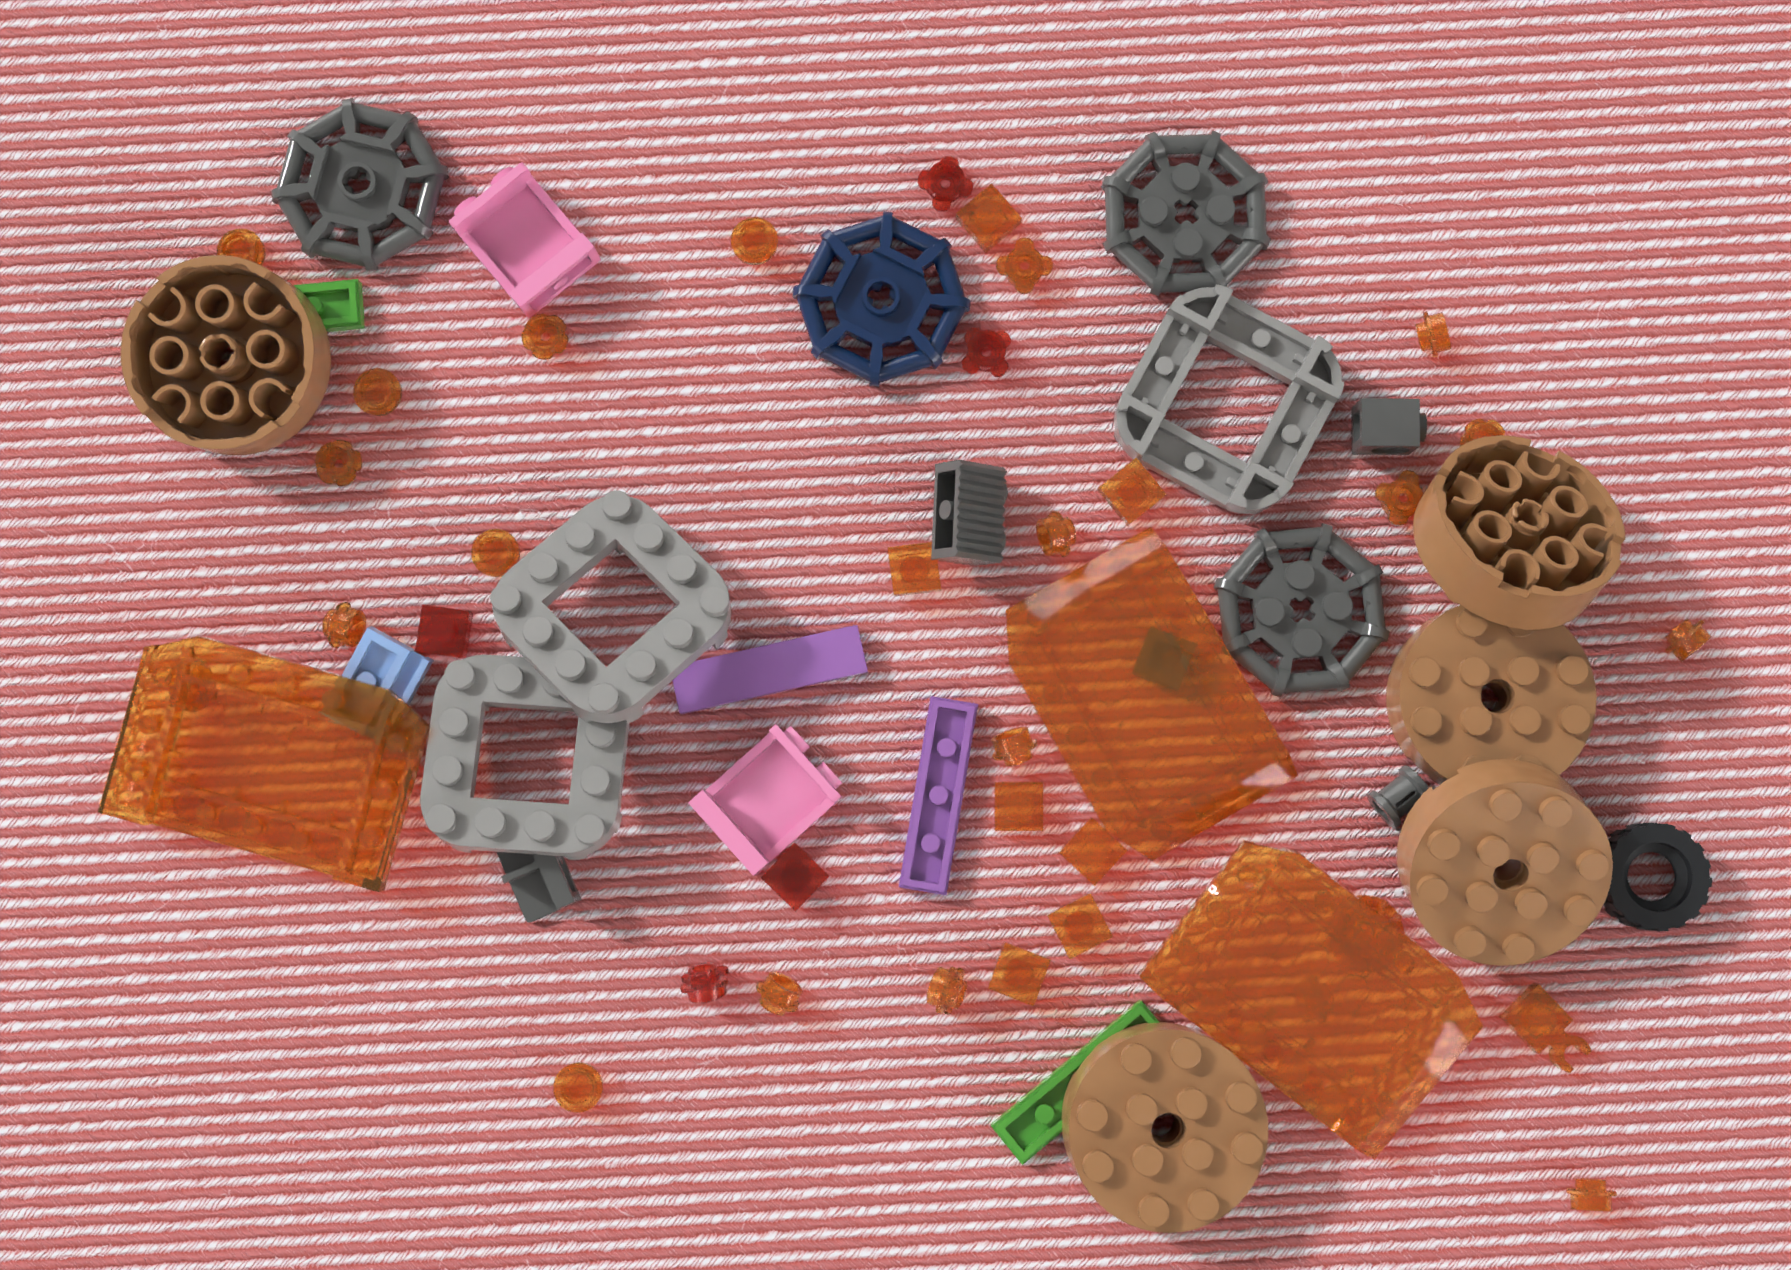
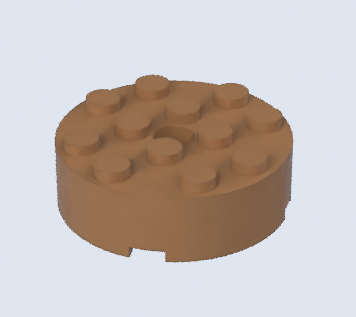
M226 255L198 257L179 263L160 274L156 278L159 281L149 289L141 301L136 300L131 308L121 341V366L125 384L132 400L142 415L147 416L165 435L176 441L223 455H250L267 451L297 434L309 422L321 404L327 389L331 370V351L327 331L320 315L310 300L287 280L257 263L239 257ZM230 346L234 350V354H231L229 361L221 366L222 353Z
M1497 435L1472 440L1450 454L1417 505L1413 520V533L1419 557L1431 577L1445 591L1446 596L1452 602L1460 604L1486 620L1523 630L1549 629L1572 621L1590 605L1616 573L1622 562L1619 559L1621 544L1626 539L1622 517L1613 498L1588 469L1559 450L1553 456L1545 451L1531 447V439L1516 436Z
M1459 605L1427 620L1401 646L1388 676L1386 688L1387 714L1393 735L1402 752L1420 770L1428 775L1429 779L1439 785L1459 774L1457 771L1459 768L1495 759L1531 762L1560 775L1578 757L1591 733L1596 712V686L1592 668L1584 650L1564 625L1541 630L1517 629L1486 620ZM1484 686L1490 688L1494 692L1495 697H1498V702H1496L1492 711H1489L1481 700V691Z
M1495 759L1473 763L1457 769L1459 774L1446 780L1434 790L1432 787L1428 788L1421 795L1408 813L1399 835L1397 845L1398 873L1404 891L1418 919L1429 935L1442 947L1461 958L1476 963L1497 966L1518 965L1540 960L1556 953L1576 940L1592 924L1606 901L1612 880L1613 861L1610 843L1605 830L1574 788L1565 779L1543 766L1521 760Z
M1167 1022L1142 1023L1124 1028L1098 1044L1082 1062L1076 1073H1073L1063 1100L1061 1116L1062 1136L1067 1156L1074 1171L1092 1197L1107 1212L1117 1219L1143 1230L1161 1233L1185 1232L1206 1226L1220 1219L1236 1207L1248 1194L1261 1171L1268 1145V1117L1262 1094L1255 1079L1245 1065L1231 1051L1202 1032L1184 1025ZM1171 1113L1174 1118L1171 1129L1163 1134L1162 1137L1152 1134V1125L1156 1118L1162 1114Z

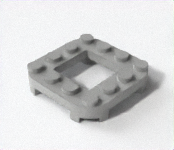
M1217 284L1215 287L1194 289L1183 295L1180 294L1171 304L1123 391L1114 413V437L1128 456L1136 462L1221 508L1239 514H1258L1277 503L1293 486L1297 473L1333 406L1342 394L1344 382H1342L1340 365L1336 356L1331 351L1333 346L1321 336L1314 340L1231 295L1233 289ZM1205 341L1214 344L1289 385L1247 463L1164 419Z
M618 490L611 491L604 497L584 506L502 576L490 595L493 615L506 643L510 648L513 646L572 706L574 713L588 723L591 721L615 723L626 720L627 724L644 715L642 707L711 646L717 650L724 643L728 636L727 630L732 614L729 592L720 574L650 506ZM615 549L619 554L624 553L677 606L606 667L547 606Z
M475 655L451 662L446 667L433 698L420 796L421 811L427 827L443 842L458 851L471 853V850L564 856L568 860H580L588 858L587 855L603 847L613 834L618 832L622 821L620 809L630 723L627 724L626 720L615 723L595 721L588 723L578 717L569 804L474 798L485 711H489L490 707L560 712L574 711L572 706L524 657Z

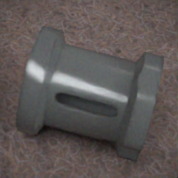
M1404 765L1399 769L1398 777L1379 792L1372 790L1367 794V797L1377 814L1390 827L1396 829L1401 825V818L1411 810L1415 802L1429 787L1411 767Z

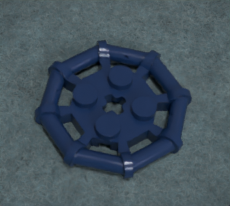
M883 211V216L833 232L829 229L820 235L822 241L799 285L793 287L792 297L798 301L813 347L811 354L817 360L823 358L869 381L870 386L879 387L881 382L930 366L936 369L943 363L941 357L964 312L970 311V299L965 297L950 253L952 245L946 238L940 240L893 217V212ZM880 237V247L873 249L871 253L852 255L848 249V246ZM893 238L923 253L914 260L891 248ZM835 257L843 264V267L832 287L821 285ZM933 265L936 267L944 291L943 294H931L929 287H927L923 271ZM883 287L889 288V298L894 301L890 307L883 306L881 309L874 308L873 299L868 297L869 293L872 290L880 292ZM818 302H833L836 317L840 324L828 332ZM929 309L943 311L939 322L928 340L919 329ZM848 335L872 347L870 360L839 346L840 342ZM910 340L917 350L883 362L882 348L896 347L902 342Z

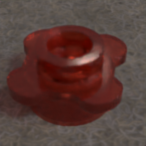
M952 156L943 157L929 171L923 170L918 176V186L929 193L933 199V208L940 212L948 211L952 202L960 197L967 198L973 192L972 180L965 178L958 160ZM947 180L950 182V186L944 188L941 186V182Z
M979 328L968 330L964 336V341L968 347L967 356L962 360L963 370L971 375L981 371L990 372L994 377L1003 376L1009 367L1005 360L1006 349L1011 344L1009 334L1003 330L997 332L992 330L981 331ZM985 348L991 351V354L987 357L982 354V350Z
M714 962L696 964L681 976L683 984L680 985V991L687 993L689 1001L692 1003H707L720 999L727 993L726 984L729 981L725 975L729 973V969L724 965L717 966Z

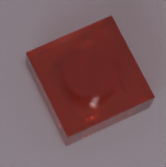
M422 604L415 652L457 659L467 658L473 612Z
M794 842L765 872L761 879L796 912L830 875Z

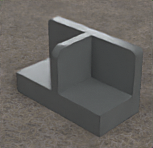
M497 852L506 873L501 876L503 883H510L527 922H534L582 900L563 856Z

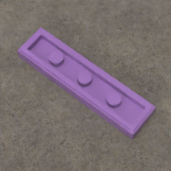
M853 625L697 660L672 681L679 713L682 715L868 673L858 625Z
M934 696L930 697L899 881L900 888L947 895L978 708L976 703Z

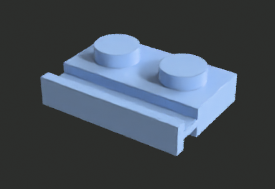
M373 626L367 627L322 712L357 732L374 738L378 741L377 743L385 746L389 744L434 660L415 652V649Z

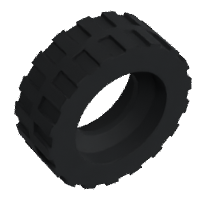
M1658 823L1626 825V828L1623 830H1616L1611 833V837L1608 840L1613 861L1612 880L1606 901L1603 904L1606 908L1605 911L1611 917H1616L1619 919V923L1635 927L1636 929L1669 931L1668 928H1680L1686 925V921L1695 919L1700 914V908L1702 905H1706L1709 896H1707L1709 887H1712V878H1710L1709 874L1711 866L1709 859H1706L1703 854L1704 849L1700 843H1695L1691 839L1692 835L1684 830L1675 829L1676 826ZM1647 852L1658 853L1665 857L1672 865L1675 875L1671 891L1665 897L1656 901L1644 900L1632 891L1628 882L1630 864L1637 856Z

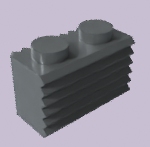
M964 460L935 464L931 560L970 566L1001 563L1004 558L1001 553L1006 544L1005 528L1002 525L1005 521L1003 517L1005 508L1003 505L1008 496L1007 481L1004 478L1007 471L1004 467Z

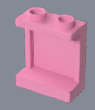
M523 162L514 168L507 167L501 170L492 179L491 187L478 197L472 196L464 200L455 209V216L449 220L450 225L528 319L601 260L593 244L570 222L533 178Z
M775 724L763 739L706 790L700 791L688 802L753 876L759 874L842 798L836 790L842 784L840 779L824 762L818 767H815L803 754L810 746L792 726L783 732Z

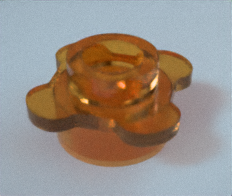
M1024 237L1016 241L1015 248L1007 256L998 258L996 269L1000 275L1006 276L1007 280L1015 286L1018 293L1028 294L1033 291L1034 285L1038 283L1041 276H1047L1052 272L1053 262L1050 257L1042 256L1034 248V242L1030 238ZM1022 262H1027L1029 264V268L1023 270L1021 269L1020 264Z
M1405 470L1399 474L1397 480L1391 483L1383 482L1375 489V498L1381 502V507L1388 515L1389 522L1395 526H1402L1407 523L1408 517L1415 514L1417 505L1424 494L1418 484L1419 476L1414 471ZM1400 494H1405L1408 499L1406 502L1400 501Z
M940 966L935 971L928 987L926 1000L928 1004L936 1006V1013L949 1015L953 1008L958 1009L961 1006L967 991V981L963 980L964 969L960 967L957 969L953 966L947 969Z

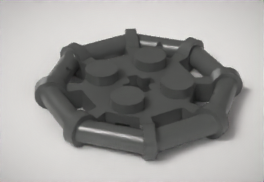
M353 98L343 99L341 106L298 131L292 129L287 135L290 142L277 188L271 191L272 202L280 206L302 243V252L307 256L313 258L318 255L364 266L366 271L378 270V265L423 238L428 240L434 232L431 230L442 185L449 178L448 167L440 163L418 126V118L411 112L400 114L355 103ZM360 124L388 131L383 139L360 134ZM344 127L346 134L339 137L340 142L331 147L327 144L322 148L316 144V142ZM406 141L420 165L406 168L395 150ZM307 154L314 158L307 183H299ZM360 173H366V179L370 182L368 189L363 190L360 194H354V189L348 185L349 179H358ZM410 183H423L415 214L413 215L404 208ZM311 198L316 202L322 214V217L314 225H312L300 202ZM396 218L405 225L402 229L375 244L372 232L388 228ZM335 227L357 232L359 246L332 240L329 237Z
M1212 130L1211 134L1157 135L1156 132L1145 135L1144 143L1111 176L1104 177L1101 188L1105 191L1106 241L1103 243L1107 254L1113 253L1151 288L1150 293L1159 296L1160 293L1189 292L1198 288L1215 287L1216 284L1227 287L1260 250H1267L1271 238L1267 235L1265 185L1268 183L1265 173H1258L1220 138L1221 133ZM1167 154H1201L1198 166L1191 163L1170 166ZM1213 159L1239 182L1228 188L1208 170ZM1152 162L1158 174L1143 190L1131 185L1130 183ZM1245 197L1247 228L1234 225L1235 204L1233 201ZM1124 202L1137 205V228L1125 230ZM1179 204L1182 206H1192L1195 209L1193 215L1197 221L1194 224L1188 220L1182 222V224L1176 222L1175 217L1178 211L1175 206ZM1227 239L1238 244L1239 246L1219 266L1212 256ZM1142 241L1162 259L1158 268L1145 258L1134 245ZM1193 260L1192 263H1200L1203 272L1170 273L1172 263Z
M1322 523L1320 527L1268 532L1263 528L1254 533L1255 539L1222 578H1216L1214 589L1218 591L1223 646L1220 649L1224 656L1229 654L1270 688L1271 695L1281 697L1283 693L1337 689L1339 692L1350 688L1349 681L1381 642L1388 641L1390 631L1386 629L1380 580V574L1384 572L1379 564L1374 566L1332 531L1333 526ZM1312 547L1309 561L1299 560L1283 563L1278 551L1282 549ZM1326 552L1355 575L1344 582L1321 564ZM1263 559L1271 571L1257 588L1253 589L1242 584ZM1361 586L1365 622L1352 620L1351 616L1353 603L1349 597V591ZM1293 598L1298 602L1304 599L1310 602L1309 610L1313 614L1310 621L1302 618L1295 622L1290 617L1294 612V609L1289 605ZM1238 599L1250 601L1251 609L1253 608V629L1242 634ZM1346 632L1360 637L1339 663L1331 653L1336 644ZM1259 639L1280 657L1276 667H1273L1248 645ZM1299 658H1319L1324 671L1291 673L1292 661Z

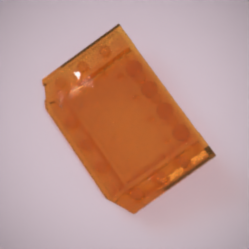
M1151 527L1005 610L1008 665L1104 830L1142 854L1148 860L1153 861L1298 777L1291 756L1168 548Z
M197 636L161 645L146 646L142 653L98 813L144 826L153 824L333 876L332 879L381 892L385 890L430 725L389 688L215 639Z
M1243 840L1139 971V977L1159 997L1231 1051L1352 1147L1374 1160L1483 1028L1479 1016L1455 971L1300 852L1258 845L1255 842Z

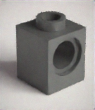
M1361 398L1351 408L1352 455H1409L1420 447V442L1425 441L1427 417L1425 413H1420V399Z

